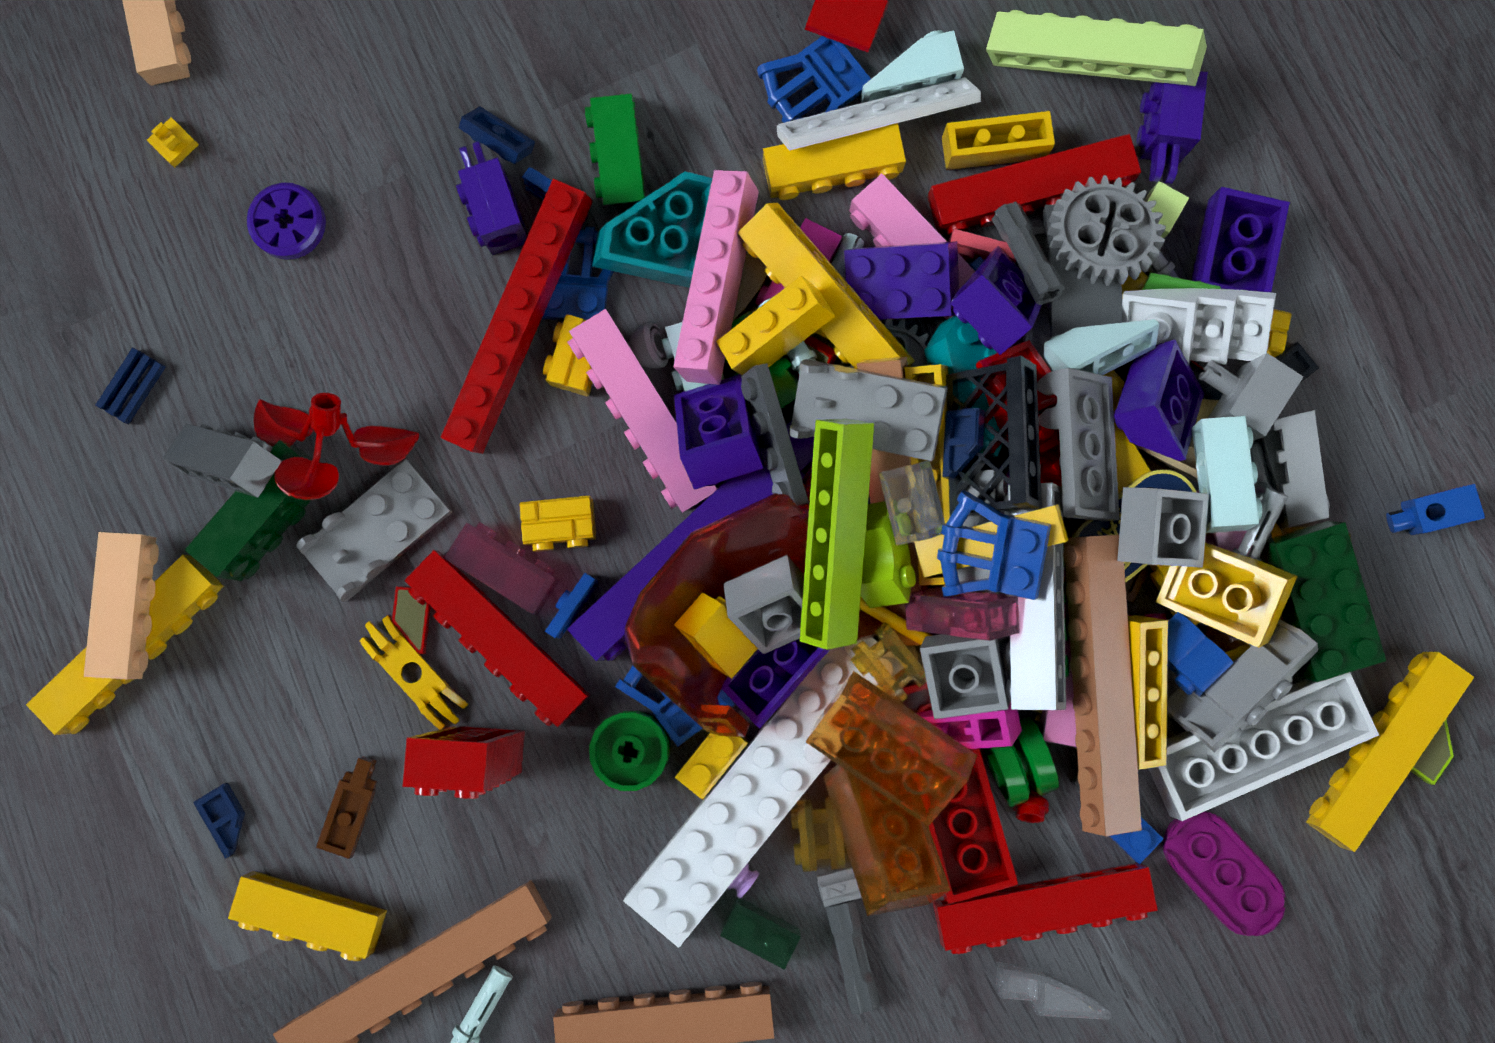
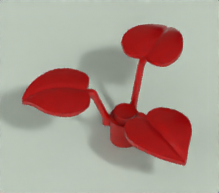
M332 393L314 395L311 399L309 415L303 411L273 405L261 399L258 401L254 412V430L257 437L273 447L279 440L290 445L294 444L296 440L303 442L306 437L315 431L316 441L312 461L303 457L289 458L282 461L275 471L276 485L288 496L304 500L324 497L330 494L338 484L339 472L337 467L328 463H319L323 436L335 434L340 425H342L350 445L353 448H359L360 457L376 465H393L402 461L417 443L419 433L391 427L366 426L357 429L353 435L347 422V414L341 413V400Z

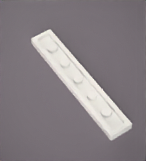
M964 77L776 125L777 136L790 151L981 102V91Z

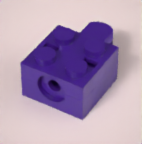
M1200 71L1196 86L1152 82L1150 90L1144 92L1140 104V113L1145 114L1144 124L1139 127L1136 144L1141 146L1140 158L1151 160L1150 182H1159L1163 174V182L1172 184L1177 175L1178 163H1181L1201 140L1208 72Z
M477 141L472 143L479 164L474 165L467 146L460 147L459 150L465 169L458 171L461 183L457 184L456 188L462 204L466 205L470 215L467 217L473 236L477 237L480 247L486 246L490 253L495 255L524 245L528 233L510 181L498 157L487 161L482 146Z

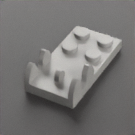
M804 359L800 361L798 387L792 424L789 429L791 437L797 439L814 437L816 420L847 418L874 423L872 449L928 461L934 460L948 387Z
M1072 368L1052 371L1038 381L1037 390L1045 395H1056L1057 404L1053 408L1045 409L1038 419L1041 426L1059 430V466L1062 479L1061 504L1063 506V517L1106 522L1120 520L1112 377Z
M405 459L342 513L337 512L326 517L322 522L323 528L314 535L309 534L302 537L297 542L296 547L334 590L338 598L343 602H347L449 516L452 511L412 463Z

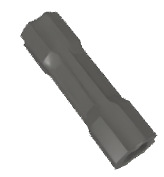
M1015 201L1002 205L995 211V215L992 218L994 225L1002 240L1009 245L1024 274V281L1035 302L1039 305L1053 302L1062 295L1065 289L1060 276L1043 253L1021 204Z
M851 900L828 906L826 911L840 959L851 1014H861L876 1010L881 1005L867 958L856 902Z

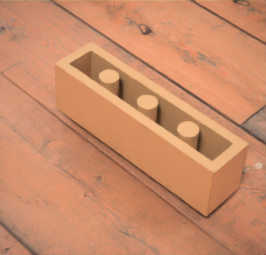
M122 0L137 73L151 86L190 77L188 64L191 63V55L182 39L181 32L185 31V26L181 14L176 10V0Z
M98 532L84 677L142 679L143 672L148 665V654L145 651L146 637L150 634L152 628L149 607L150 600L153 599L155 594V582L152 579L153 567L159 557L156 537L142 534Z

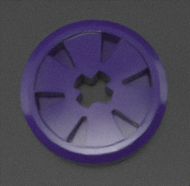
M277 183L266 187L253 199L247 213V227L251 238L263 251L275 258L289 260L303 257L316 248L325 232L326 217L320 202L306 188L294 183ZM286 214H288L294 221L293 224L287 223V228H284L279 221L281 218L286 219Z

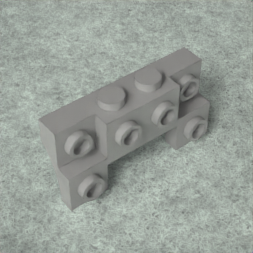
M1279 619L1270 642L1259 648L1249 644L1251 647L1205 691L1206 696L1202 695L1199 697L1194 692L1188 695L1179 688L1167 699V714L1187 732L1190 731L1215 753L1238 729L1242 731L1248 724L1251 727L1255 726L1265 716L1267 712L1265 707L1273 699L1279 701L1288 694L1293 686L1291 684L1293 681L1292 676L1318 651L1317 642L1299 628L1293 627Z

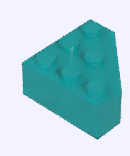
M684 171L672 181L606 223L597 233L592 267L690 288L712 178Z
M956 315L939 324L924 350L927 364L948 366V374L977 369L976 363L979 360L997 353L994 349L990 350L985 347L978 338V332L971 324L963 323ZM971 381L958 383V398L965 402L977 386ZM984 392L972 408H981L986 412L990 406ZM993 416L988 424L999 432V427ZM985 427L983 448L980 450L982 453L995 438ZM1003 443L1000 444L989 459L997 457ZM975 455L969 463L973 465L979 457Z

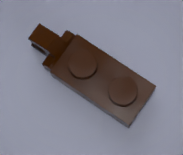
M366 756L359 757L354 771H346L343 779L339 780L316 848L347 859H351L354 856L376 792L377 781L371 779L377 760Z

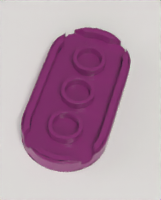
M1204 811L1184 821L1174 819L1169 824L1163 839V851L1169 866L1226 928L1244 936H1261L1268 934L1279 925L1285 912L1284 898L1286 897L1283 885L1225 820L1215 814Z

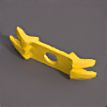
M388 615L382 621L391 637L397 641L395 644L388 640L371 621H368L365 627L378 647L385 652L382 655L366 637H362L360 643L371 658L384 668L418 706L420 712L439 730L443 729L445 724L427 705L429 702L438 712L456 725L460 721L459 718L448 707L439 693L442 692L462 709L469 704L414 650ZM410 662L417 663L422 670L421 678L415 683L405 681L402 676L404 666Z

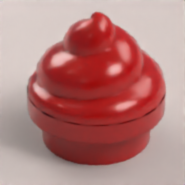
M1029 785L1030 794L1028 801L1013 806V810L1016 811V818L1020 821L1040 823L1045 820V815L1049 812V802L1043 795L1041 796L1036 793Z

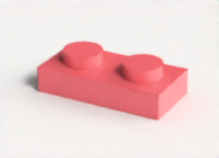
M953 229L948 242L957 241L958 254L967 262L973 261V259L976 260L978 257L985 260L997 246L1014 263L1016 262L1006 242Z

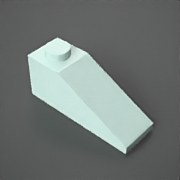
M937 30L919 39L863 86L860 98L861 103L960 79L964 66L955 32L949 31L944 33L942 30Z
M1151 319L1073 328L1061 335L1052 337L1044 343L1043 360L1051 371L1072 368L1105 375L1155 349L1159 322Z

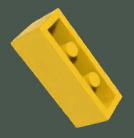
M1050 111L947 123L942 135L946 170L1028 161L1049 155L1055 145Z
M800 276L716 342L730 367L743 375L756 365L767 363L768 367H770L833 319L835 315L819 289L803 276Z

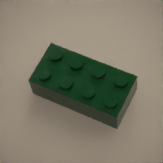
M279 440L270 452L280 459L281 462L293 457H303L312 461V458L303 450L282 440ZM274 472L258 498L235 491L187 546L185 551L217 578L237 581L249 579L259 569V561L267 552L274 551L283 540L282 534L290 525L294 526L304 517L306 513L304 508L311 500L297 499L285 494L276 485Z
M1326 521L1268 539L1263 548L1266 563L1298 576L1283 609V621L1299 628L1318 643V651L1298 670L1300 677L1320 682L1385 662L1386 657L1346 522Z

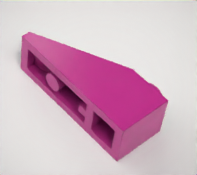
M1011 702L1007 710L934 719L933 711L928 710L899 718L906 753L1007 747L1013 745L1022 731L1018 710L1011 709Z

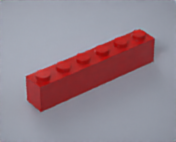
M1126 134L931 186L927 198L937 232L939 234L948 232V235L951 236L953 229L966 232L968 227L981 224V227L993 226L992 218L995 215V211L1004 204H1010L1015 201L1020 203L1027 216L1033 214L1034 209L1045 207V205H1055L1057 199L1062 198L1066 189L1072 191L1077 181L1085 186L1089 177H1092L1097 184H1100L1103 175H1106L1109 184L1113 185L1116 179L1120 177L1122 187L1126 188L1141 174V169L1131 136Z
M433 550L404 580L411 587L408 593L421 605L427 602L436 611L433 617L448 630L453 627L461 635L458 639L459 642L473 654L478 651L487 659L484 666L497 678L503 675L511 682L510 691L522 702L528 699L538 708L534 712L535 715L547 726L550 727L552 724L556 727L561 726L590 696L573 677L442 552Z
M1132 863L1016 885L948 904L945 899L932 901L940 943L945 951L951 950L952 954L967 953L973 950L972 946L985 943L986 947L1004 946L1008 943L1007 939L1021 937L1023 941L1036 940L1043 937V932L1056 930L1057 934L1073 933L1078 930L1077 926L1090 923L1091 927H1105L1113 924L1112 919L1126 917L1128 921L1142 920L1148 917V912L1158 911L1150 870L1148 866L1142 863Z

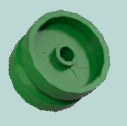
M639 710L623 711L605 719L595 730L589 745L590 763L596 776L607 786L619 791H638L651 785L665 770L670 757V739L664 727L654 716ZM628 743H633V748L638 750L636 755L629 756L626 754L625 746Z
M1029 715L1019 718L1022 731L1012 746L983 748L991 774L1003 798L1010 807L1028 801L1030 794L1029 785L1041 796L1059 788L1057 772L1049 749L1039 728Z

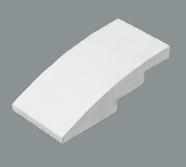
M1207 288L1124 291L1122 321L1133 322L1155 319L1159 322L1156 345L1175 339L1188 364L1190 360L1201 362L1214 360L1217 364L1226 365L1228 358L1252 361L1267 353L1276 293Z

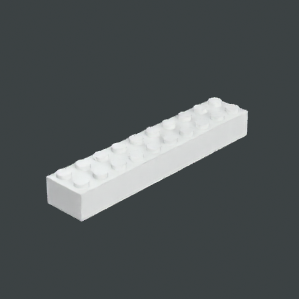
M870 635L857 638V644L830 649L769 718L629 890L623 901L679 948L906 668V665Z

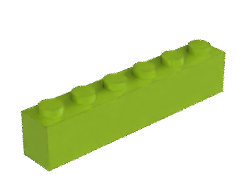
M847 418L815 421L800 642L826 650L857 644L874 423Z

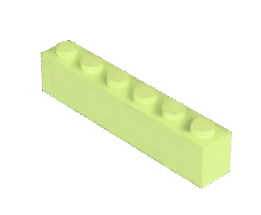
M1012 10L1010 12H997L986 50L994 66L1196 86L1207 45L1204 30L1189 24L1175 27L1163 26L1153 21L1139 24L1128 23L1117 18L1104 21L1093 20L1088 16L1068 18L1060 17L1053 13L1032 15L1026 14L1023 11Z

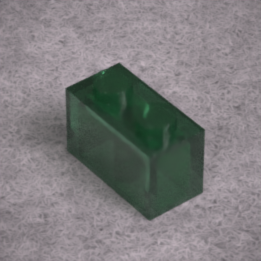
M736 897L721 927L720 936L785 970L801 938L799 928L742 898Z

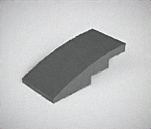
M1045 205L1043 221L1046 242L1043 251L1048 262L1055 267L1065 286L1059 298L1053 302L1046 303L1050 339L1077 327L1123 323L1122 287L1116 277H1113L1109 286L1105 285L1103 277H1098L1095 284H1091V274L1086 273L1081 279H1078L1079 269L1077 267L1067 271L1065 268L1069 260L1067 258L1063 260L1056 259L1061 248H1050L1053 236L1047 235L1051 225L1048 221L1055 205ZM1110 205L1109 214L1104 223L1105 231L1098 249V255L1101 257L1103 256L1104 245L1109 237L1107 236V231L1115 209L1113 205ZM1087 208L1090 212L1097 213L1095 210ZM1080 238L1083 243L1091 244L1088 240Z

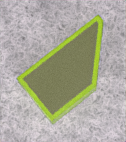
M1447 719L1411 770L1412 773L1431 785H1435L1454 757Z

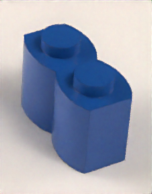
M1177 612L1168 621L1167 668L1177 676L1174 681L1185 693L1191 695L1194 692L1201 697L1234 662L1188 618Z

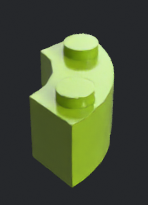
M891 500L868 504L861 597L869 608L909 603L911 587L916 583V575L911 566L906 537V519L902 514H898Z

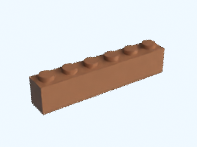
M748 982L741 984V989L726 990V986H711L705 988V993L691 994L690 990L682 989L670 992L669 997L655 998L653 993H645L634 996L633 1001L619 1002L618 997H608L598 1000L596 1005L584 1006L583 1001L567 1002L562 1004V1008L557 1009L553 1017L555 1043H737L774 1039L769 986H762L761 982Z

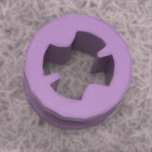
M748 863L727 888L729 890L735 889L737 892L736 896L739 899L749 890L759 876L757 870H749Z

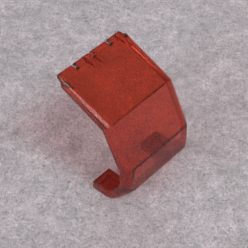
M774 493L692 531L641 590L624 627L632 665L698 725L715 735L745 737L750 724L730 705L719 704L718 696L726 675L712 667L674 624L701 593L715 600L718 596L726 600L724 583L783 556L788 555L804 574L808 517L803 514L802 510L787 494Z

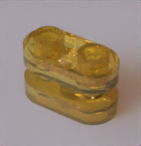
M884 622L874 630L879 641L869 648L862 640L851 649L855 656L850 660L863 676L870 673L878 683L873 689L886 705L892 701L898 706L908 698L902 689L912 680L920 688L927 681L924 668L892 628ZM888 652L902 668L894 676L889 673L879 660Z
M839 797L825 798V809L813 810L811 799L798 800L797 807L790 810L792 829H799L800 843L793 844L795 865H802L803 872L817 871V860L830 859L831 870L846 869ZM827 823V845H815L813 824Z

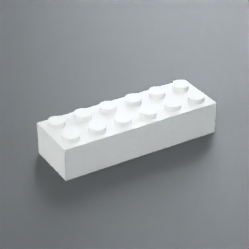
M1349 672L1320 682L1305 679L1293 684L1291 690L1284 698L1279 701L1273 699L1265 707L1267 710L1265 716L1255 726L1251 727L1248 724L1242 731L1238 729L1215 753L1190 731H1185L1167 739L1166 765L1148 769L1169 816L1184 821L1379 736L1351 673Z

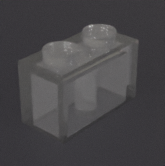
M927 460L880 472L879 477L896 546L940 535L942 524L945 523L930 461Z

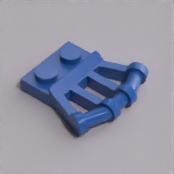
M821 36L796 55L766 62L757 67L758 76L760 79H763L767 91V103L772 109L779 111L783 116L781 119L783 123L803 118L802 116L825 99L830 102L825 112L844 108L861 95L863 86L871 80L843 43ZM800 67L803 68L804 71L779 88L776 78L777 73ZM812 80L819 89L795 107H792L787 98Z
M586 226L585 230L581 229L575 243H584L581 276L568 274L569 255L542 319L564 321L565 316L569 314L588 320L606 309L608 284L614 271L602 269L599 277H591L598 233L595 227Z
M962 490L957 497L958 505L947 523L942 524L941 534L944 535L942 548L938 549L937 559L940 560L945 586H942L943 596H953L987 589L995 593L1001 592L1036 600L1039 596L1051 524L1002 514L973 494ZM971 510H974L996 524L998 528L996 533L962 525ZM959 537L994 544L993 557L988 558L957 551ZM956 563L990 570L989 578L960 582Z
M683 634L667 638L661 636L655 641L656 645L646 653L643 651L636 655L637 659L623 680L619 679L615 686L649 708L677 747L735 705L720 688L721 684L708 668L706 659L694 646L693 649L700 671L697 676L693 678L673 650L692 645ZM664 656H666L685 682L674 693L653 665ZM645 671L666 698L662 702L654 701L635 688Z

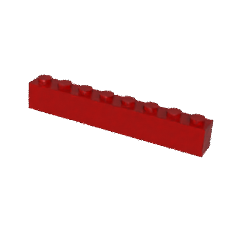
M554 178L552 179L440 438L470 452L483 454L592 205V199L584 191Z

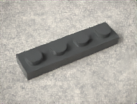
M768 364L756 365L741 376V388L744 398L749 401L751 407L753 430L759 435L762 444L764 466L770 471L773 481L772 493L774 500L780 505L781 512L785 513L796 510L808 504L809 501Z

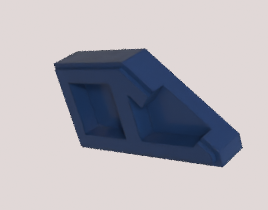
M981 408L946 411L943 478L948 480L954 479L983 448L985 411Z
M223 783L193 803L226 859L235 854L245 811L230 785Z

